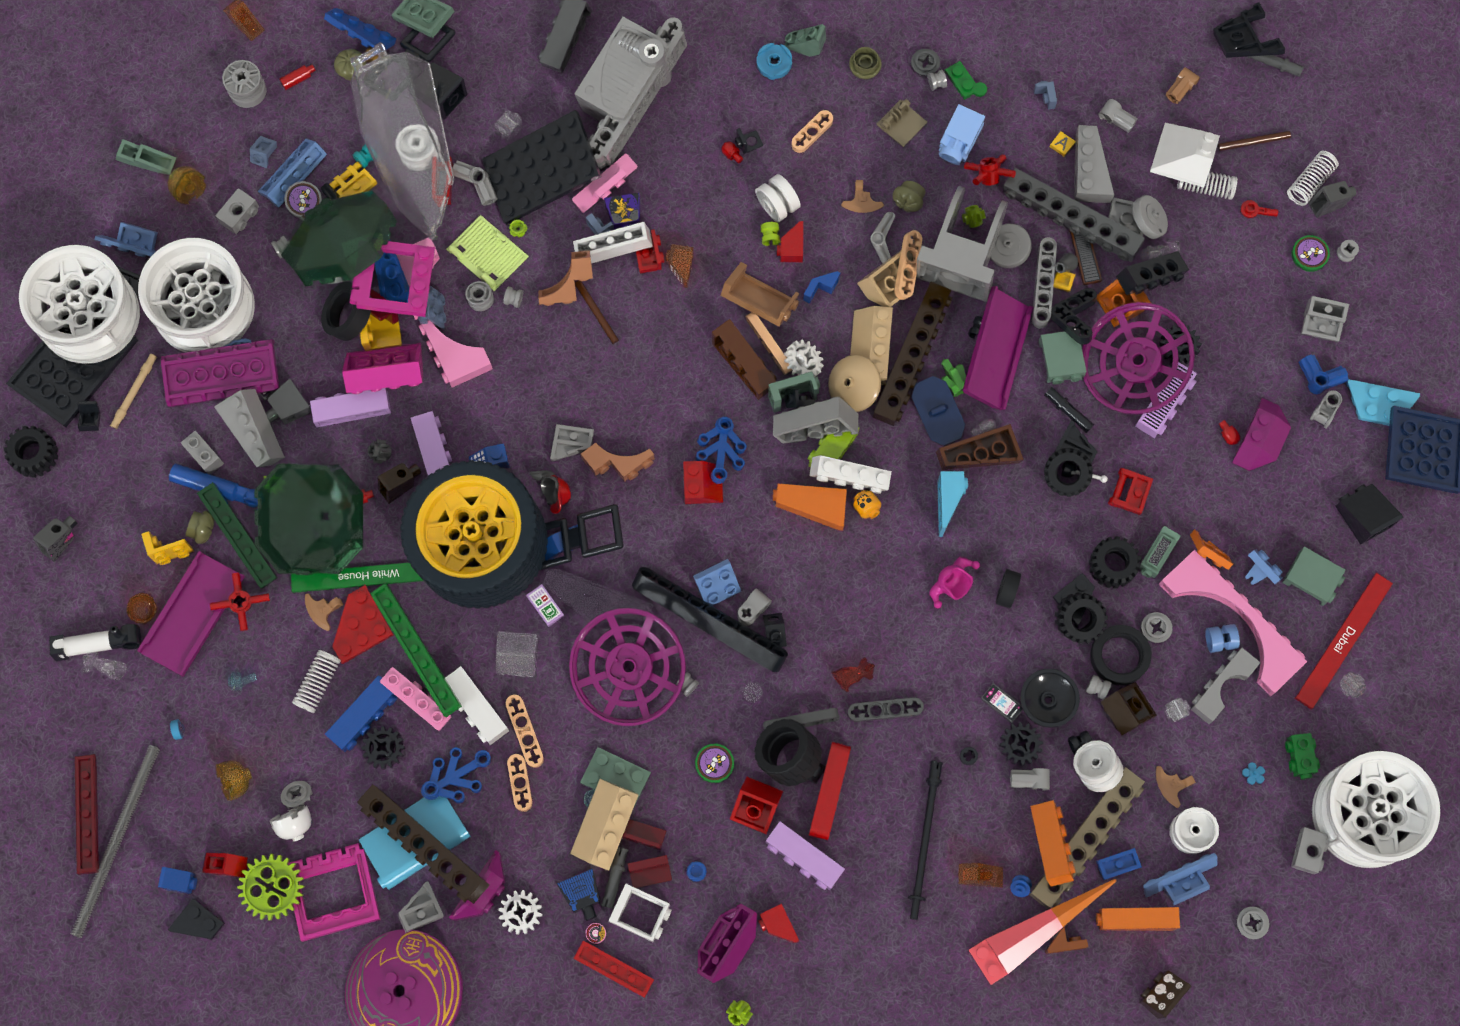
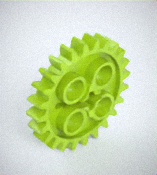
M270 854L269 860L265 855H262L261 862L255 858V865L248 863L247 865L250 870H242L246 876L245 878H239L243 885L237 887L243 890V893L239 894L238 897L245 898L241 904L249 905L246 911L253 909L252 916H257L260 913L261 920L266 915L268 920H272L273 915L280 919L281 913L288 916L287 909L294 911L293 903L300 904L299 900L296 899L297 896L304 895L299 892V889L305 888L304 885H299V882L304 877L297 876L301 870L294 871L296 863L288 865L290 859L286 858L282 861V855H278L275 860L274 854ZM269 867L272 869L273 874L271 878L266 879L263 876V872ZM256 877L268 884L274 882L273 887L283 891L287 896L283 897L276 891L268 892L269 887L256 881ZM285 877L290 881L287 889H283L280 885L281 880ZM256 885H259L262 889V893L258 897L253 895V888ZM274 895L279 898V904L276 907L270 904V898Z

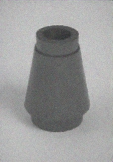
M1071 253L1064 254L1056 263L1055 270L1058 273L1075 270L1078 266V258Z

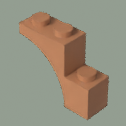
M590 250L571 252V264L567 274L556 285L539 290V305L550 306L554 303L562 302L569 304L577 301L575 280L587 281L593 278Z
M594 443L581 453L582 460L595 476L599 473L602 475L607 472L611 465L624 482L628 479L633 480L639 474L638 471L642 468H649L655 459L650 449L633 456H618L605 451L597 443Z

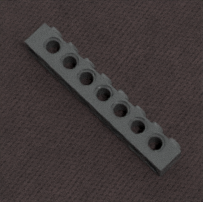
M1014 168L1016 171L1015 177H1009L1003 187L1006 197L1018 200L1024 207L1036 210L1039 215L1049 217L1055 224L1069 228L1076 235L1081 234L1085 236L1088 242L1096 243L1103 250L1113 252L1121 260L1132 263L1143 245L1144 237L1021 170ZM1026 188L1028 192H1021L1020 189ZM1036 197H1042L1044 200L1038 201ZM1057 205L1061 209L1054 210L1052 206ZM1074 214L1077 218L1071 219L1068 215ZM1090 223L1093 227L1088 228L1084 224ZM1107 232L1109 236H1102L1100 233ZM1121 240L1125 242V245H1119L1117 241Z

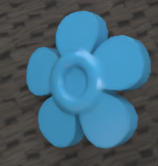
M1249 763L1248 769H1243L1242 775L1248 777V784L1253 785L1255 782L1261 784L1265 780L1262 776L1265 773V769L1261 766L1256 769L1255 763Z

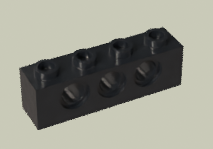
M1179 251L1127 266L1116 278L1126 295L1133 293L1138 295L1146 289L1150 291L1159 285L1162 287L1166 286L1171 281L1179 282L1184 278V274L1189 268Z

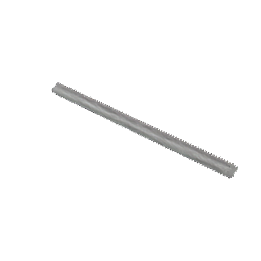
M148 746L150 748L146 752L147 755L143 759L144 762L140 766L141 769L137 773L138 776H136L137 778L134 780L135 783L132 785L129 797L126 799V804L123 806L125 809H122L123 811L120 813L122 816L118 818L119 823H116L118 825H115L114 829L116 830L112 832L111 842H108L110 844H107L108 849H105L107 850L103 854L105 856H102L104 857L102 858L103 861H100L102 863L99 865V872L95 873L97 875L94 877L95 880H92L94 881L92 882L93 885H90L92 887L89 889L90 892H87L89 893L87 894L88 897H85L87 899L84 901L85 904H82L84 905L82 906L83 909H80L82 911L79 913L80 916H77L79 917L77 918L78 921H75L77 923L73 926L75 928H72L74 929L72 930L73 933H70L76 937L82 938L81 935L84 933L82 930H85V925L89 921L87 918L91 916L89 913H92V908L94 909L92 906L96 904L94 901H97V896L99 897L97 894L101 892L99 889H102V884L104 885L102 882L106 880L104 877H107L106 875L109 873L107 870H110V865L112 866L110 863H113L112 861L114 860L112 858H115L114 856L117 854L115 852L119 849L117 846L120 847L118 845L122 842L120 839L123 840L121 838L125 835L123 832H126L124 831L128 828L126 825L130 823L128 820L132 818L130 816H133L131 813L135 811L133 810L135 809V804H138L136 803L138 802L137 799H139L140 792L144 788L143 785L147 781L145 778H148L147 776L150 774L148 771H151L149 769L153 767L151 764L154 765L152 762L156 760L154 757L157 758L155 755L159 753L157 751L159 750L158 747Z

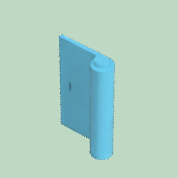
M440 796L435 800L422 798L404 810L449 850L471 837L447 798ZM397 817L392 820L391 824L396 822ZM377 827L360 838L359 841L380 876L377 878L379 884L383 889L387 887L390 890L428 864L425 863L423 866L415 859L416 854L413 851L409 854L401 847L403 842L399 839L397 841L393 840L387 834L389 832L387 828L384 827L382 830L380 827ZM411 829L405 832V836L409 835ZM424 841L419 844L418 849L423 847ZM438 853L433 855L432 861L437 859Z

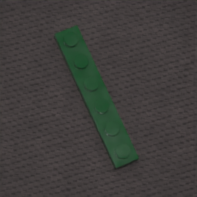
M212 482L197 492L260 589L278 578L216 484Z

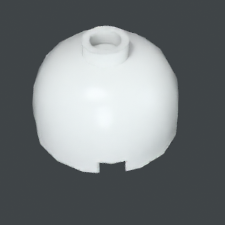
M307 805L298 806L297 809L288 810L289 812L282 816L279 814L270 820V824L275 834L285 840L292 839L293 842L304 838L303 833L308 831L311 826V815Z

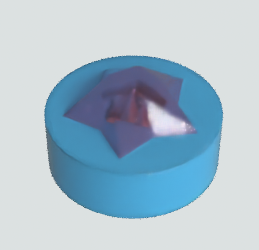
M179 719L171 721L170 729L175 740L182 739L185 726L181 724Z

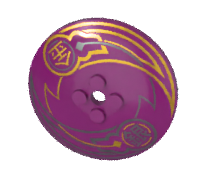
M404 929L394 930L382 934L369 942L353 961L345 985L346 1010L353 1026H452L459 1013L463 995L461 972L451 951L434 936L417 930H410L408 932H405ZM402 985L405 992L403 996L398 997L396 989Z

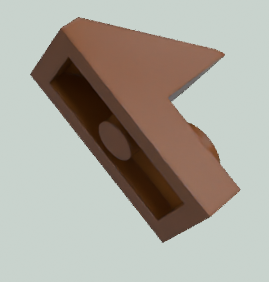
M1063 927L1054 936L1045 952L1046 954L1085 949L1088 948L1087 939L1081 940V936L1071 937L1069 942H1067L1065 928Z

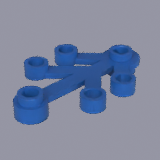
M728 417L719 418L715 423V428L707 433L700 434L697 439L698 444L704 447L708 445L710 439L719 435V441L704 450H699L695 456L696 461H706L708 456L717 451L716 468L711 473V479L716 484L723 483L727 478V471L724 469L725 453L732 460V467L735 470L740 471L745 465V461L736 453H744L747 445L733 431L734 424ZM727 436L735 444L734 450L727 443ZM738 445L743 446V449H739Z
M458 747L452 748L446 776L439 781L440 771L445 768V762L442 758H435L433 760L431 778L421 788L423 797L427 800H435L440 796L453 799L458 804L462 803L465 800V795L462 791L457 790L453 792L442 789L449 784L471 789L473 793H479L482 790L480 781L461 779V777L478 767H487L491 762L490 754L485 750H480L475 754V760L456 770L458 760L462 757V751ZM454 751L460 752L457 757H454L452 754ZM481 757L487 758L485 763L479 761ZM441 761L442 766L436 767V762ZM474 784L480 785L478 789H473L472 786ZM430 788H434L435 792L429 794L428 790ZM457 794L462 795L460 800L455 799Z

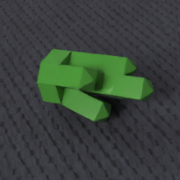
M943 359L942 366L947 376L942 377V380L947 382L953 397L963 394L966 380L964 367L958 364L956 368H953L949 359Z

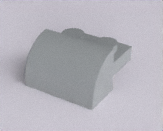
M1311 296L1305 308L1301 334L1339 342L1349 304Z

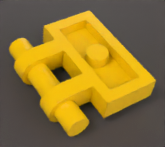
M359 162L349 165L345 172L340 176L334 177V181L329 184L334 190L338 186L341 187L336 192L349 207L377 185V181L365 168L358 172L362 168ZM350 176H353L351 180L347 183L345 182Z

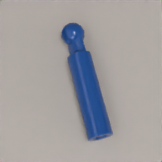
M174 464L169 474L170 482L198 491L214 482L226 500H235L249 507H258L263 501V495L257 489H249L240 486L239 483L179 464Z

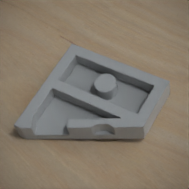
M556 424L550 460L556 461L584 452L592 446L594 429Z
M428 881L423 884L421 889L398 913L405 932L418 929L444 916Z

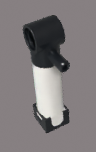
M126 624L121 626L120 629L117 626H112L108 631L65 637L63 634L49 636L50 655L55 661L69 660V656L112 649H137L141 645L140 626L136 624Z

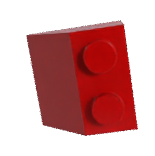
M684 461L685 504L723 503L722 483L716 484L711 479V473L716 468V464L705 461Z
M746 776L730 820L767 834L783 791Z

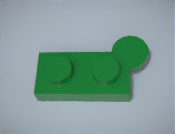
M961 61L945 69V74L964 100L973 94L977 97H982L986 94L987 86L982 82L976 83Z

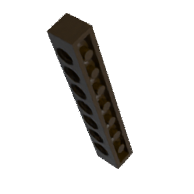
M930 282L876 406L873 418L892 426L895 425L896 421L900 422L903 415L901 408L903 405L907 406L911 396L908 392L910 388L914 389L918 380L915 378L916 373H921L925 364L922 361L924 355H929L932 347L929 343L931 339L935 340L939 331L936 327L938 323L942 324L946 315L943 312L944 308H949L953 298L950 296L951 289ZM936 303V304H938L940 307H939V308H933L930 304ZM929 319L933 323L928 325L924 323V320ZM922 335L926 340L920 341L917 339V336ZM916 352L919 356L912 357L909 353ZM909 368L912 372L906 374L902 369ZM901 384L905 389L898 390L895 386ZM895 401L898 405L892 407L888 402Z
M374 784L357 801L362 806L360 809L362 813L367 817L372 815L375 818L374 823L382 830L384 827L389 830L387 834L393 840L397 841L399 839L403 842L401 847L409 854L413 851L416 854L415 859L423 866L425 863L430 866L428 871L437 878L440 875L444 879L442 883L450 890L455 888L458 891L456 895L465 903L469 900L474 904L488 888L489 884ZM383 806L382 811L378 812L379 807ZM397 817L396 822L391 824L392 820ZM411 829L409 835L405 836V832ZM424 841L423 847L418 849L419 844ZM438 853L437 859L432 861L433 855ZM452 865L451 871L446 873L447 867ZM466 877V882L460 885V881Z

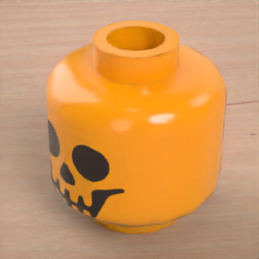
M863 490L854 497L853 507L862 518L873 519L879 515L881 501L873 492Z

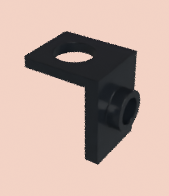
M740 128L736 129L735 143L738 148L742 149L744 154L763 146L756 130L743 135ZM749 137H755L757 144L749 146L746 140Z
M782 613L763 615L766 638L780 647H786L785 624ZM772 618H777V619H778V620H776V621H769V619H772Z

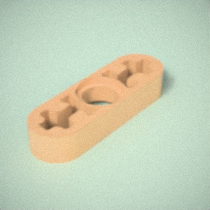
M827 110L820 111L793 137L792 149L797 153L806 151L832 125V113ZM822 117H823V118L828 117V122H827V121H824V122L821 124V128H820L819 124L821 123ZM815 128L817 134L811 136L807 133V130ZM805 136L806 139L803 141V146H796V141L801 142Z
M513 754L509 757L507 765L514 805L519 811L525 812L533 804L526 761L523 756ZM517 758L519 761H522V764L519 765L520 772L524 770V774L518 773L513 776L512 773H516V768L511 766V763H514V759ZM519 777L524 778L526 781L523 788H516L514 785L515 780ZM527 790L528 793H524V798L529 800V803H526V807L522 808V805H518V802L521 801L520 794L516 795V792Z

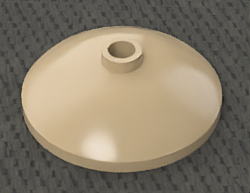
M851 355L841 359L834 366L829 377L828 387L831 398L840 397L856 412L869 408L875 402L880 392L881 377L879 370L871 360L863 356Z

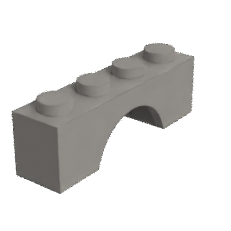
M1243 648L1238 651H1232L1227 657L1229 660L1226 666L1222 664L1215 672L1218 675L1215 680L1210 679L1203 687L1206 691L1202 696L1198 694L1191 702L1194 704L1191 710L1208 724L1212 723L1225 707L1220 696L1223 683L1233 678L1246 680L1261 663Z

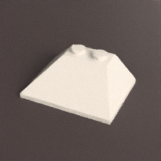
M1165 123L1150 172L1204 187L1220 136L1210 132Z

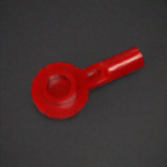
M1252 200L1245 201L1240 208L1242 215L1247 218H1254L1258 214L1278 216V209L1259 207Z

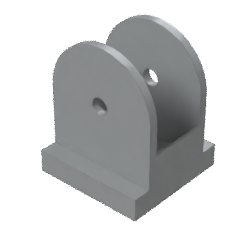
M958 186L934 249L921 246L917 257V278L929 283L934 282L952 291L987 302L993 285L995 271L987 268L997 241L1008 202L1001 201L986 242L981 244L952 234L965 192L964 187Z

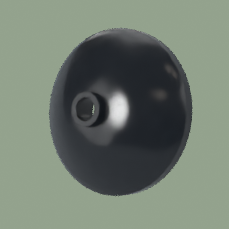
M1042 669L1030 675L1024 682L1020 693V702L1024 713L1032 722L1043 727L1054 728L1066 724L1074 717L1079 707L1080 695L1077 685L1066 673L1056 669ZM1046 697L1051 698L1052 702L1050 704L1045 702Z

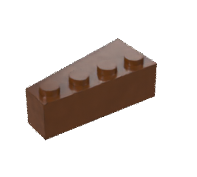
M729 319L712 331V345L758 400L768 393L769 384L777 382V378L772 371H768L764 361L757 356L733 322Z
M1011 424L941 447L936 451L942 470L1015 464L1024 460Z

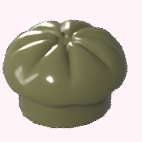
M869 47L859 48L849 60L851 72L860 79L875 77L882 66L877 52Z
M356 49L343 50L334 60L336 73L346 80L356 81L365 73L366 58Z
M905 181L901 186L894 189L892 197L899 208L906 212H917L923 207V198L926 191L916 182Z
M208 510L202 513L194 511L187 527L185 536L193 538L197 544L207 542L212 534L211 530L214 528V518Z

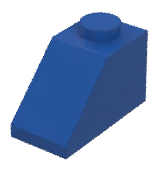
M162 867L158 884L159 888L188 894L195 890L197 878H195L194 873Z

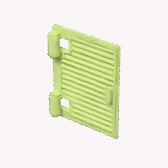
M481 215L446 249L449 253L455 255L457 260L479 279L485 281L493 291L529 257ZM459 245L465 249L463 253L457 248ZM493 273L498 278L494 280L489 275Z

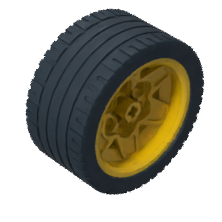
M469 460V462L460 461V463L455 462L451 463V465L443 466L442 469H437L435 473H431L428 475V478L421 481V484L410 495L411 498L408 499L407 506L404 507L400 536L402 547L404 548L403 551L408 562L423 581L444 600L461 607H475V609L495 607L500 603L504 604L506 601L514 599L516 595H520L523 590L525 591L528 585H531L534 581V577H537L538 571L543 566L542 562L545 560L546 546L548 545L546 537L548 536L543 515L524 484L514 474L508 472L505 468H501L499 465H493L490 462L484 463L483 461L475 462L474 460ZM498 508L504 512L506 518H496ZM483 515H488L487 520L480 521V518ZM464 516H469L467 522L461 523V519ZM493 530H498V534L495 537H490V533ZM460 533L456 540H452L453 534ZM507 540L503 550L499 554L496 544H500L502 541ZM441 545L450 547L446 557L442 551ZM484 547H489V551L486 554H481V550ZM464 549H470L467 555H461ZM474 559L481 565L478 567H465Z

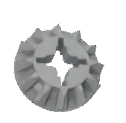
M1150 613L1142 621V634L1148 641L1154 643L1164 642L1172 633V623L1162 613ZM1161 622L1159 627L1161 632L1157 631L1156 633L1152 634L1153 627L1151 625H1156L1157 623Z
M295 781L288 784L281 793V802L288 809L292 807L297 809L299 805L304 806V802L310 801V795L313 794L311 786L305 781Z
M1247 907L1240 911L1236 919L1237 928L1241 935L1248 939H1259L1268 932L1269 919L1267 914L1260 908ZM1250 917H1252L1253 920H1260V922L1255 925V930L1252 926H1245L1247 922H1250Z

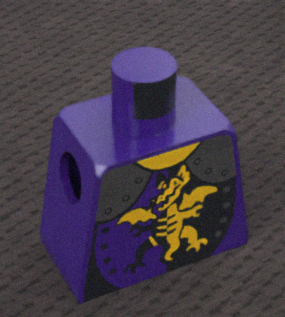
M639 193L604 198L606 210L614 225V230L640 223Z

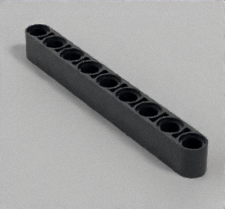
M647 567L639 568L632 583V587L636 591L772 672H779L788 656V652L784 648Z

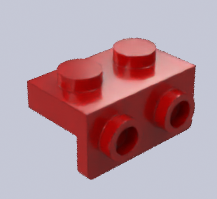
M655 229L651 230L653 247L636 251L640 274L662 270L661 263H664L663 252H659L658 246H661L660 236L655 234Z

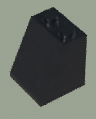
M433 62L422 70L421 75L414 79L409 87L412 97L443 120L468 95L464 79L461 76Z
M1365 484L1354 490L1356 493L1351 496L1349 493L1338 499L1340 502L1336 505L1337 510L1360 545L1390 529L1404 518L1373 484L1367 487Z

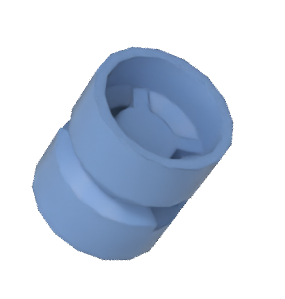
M1235 624L1223 625L1221 629L1218 626L1206 628L1205 637L1210 653L1221 652L1223 648L1227 651L1239 648V633Z

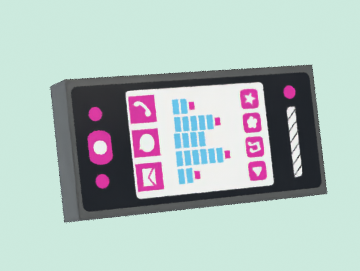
M994 683L981 698L982 701L1010 723H1013L1023 710L1021 704Z

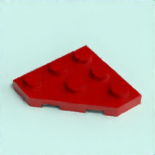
M366 585L348 594L332 647L342 664L394 635Z

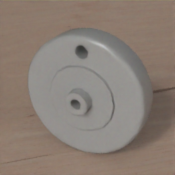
M1143 195L1136 199L1133 204V216L1138 228L1151 239L1163 236L1167 232L1168 221L1161 204L1149 195Z
M1003 224L990 257L992 262L1002 268H1014L1023 264L1028 259L1032 249L1028 232L1017 224Z

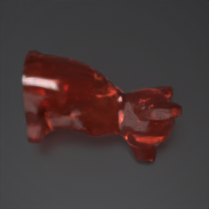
M864 657L859 662L858 667H843L831 673L842 690L848 692L849 687L859 682L863 677L871 680L875 665L867 662L866 657Z

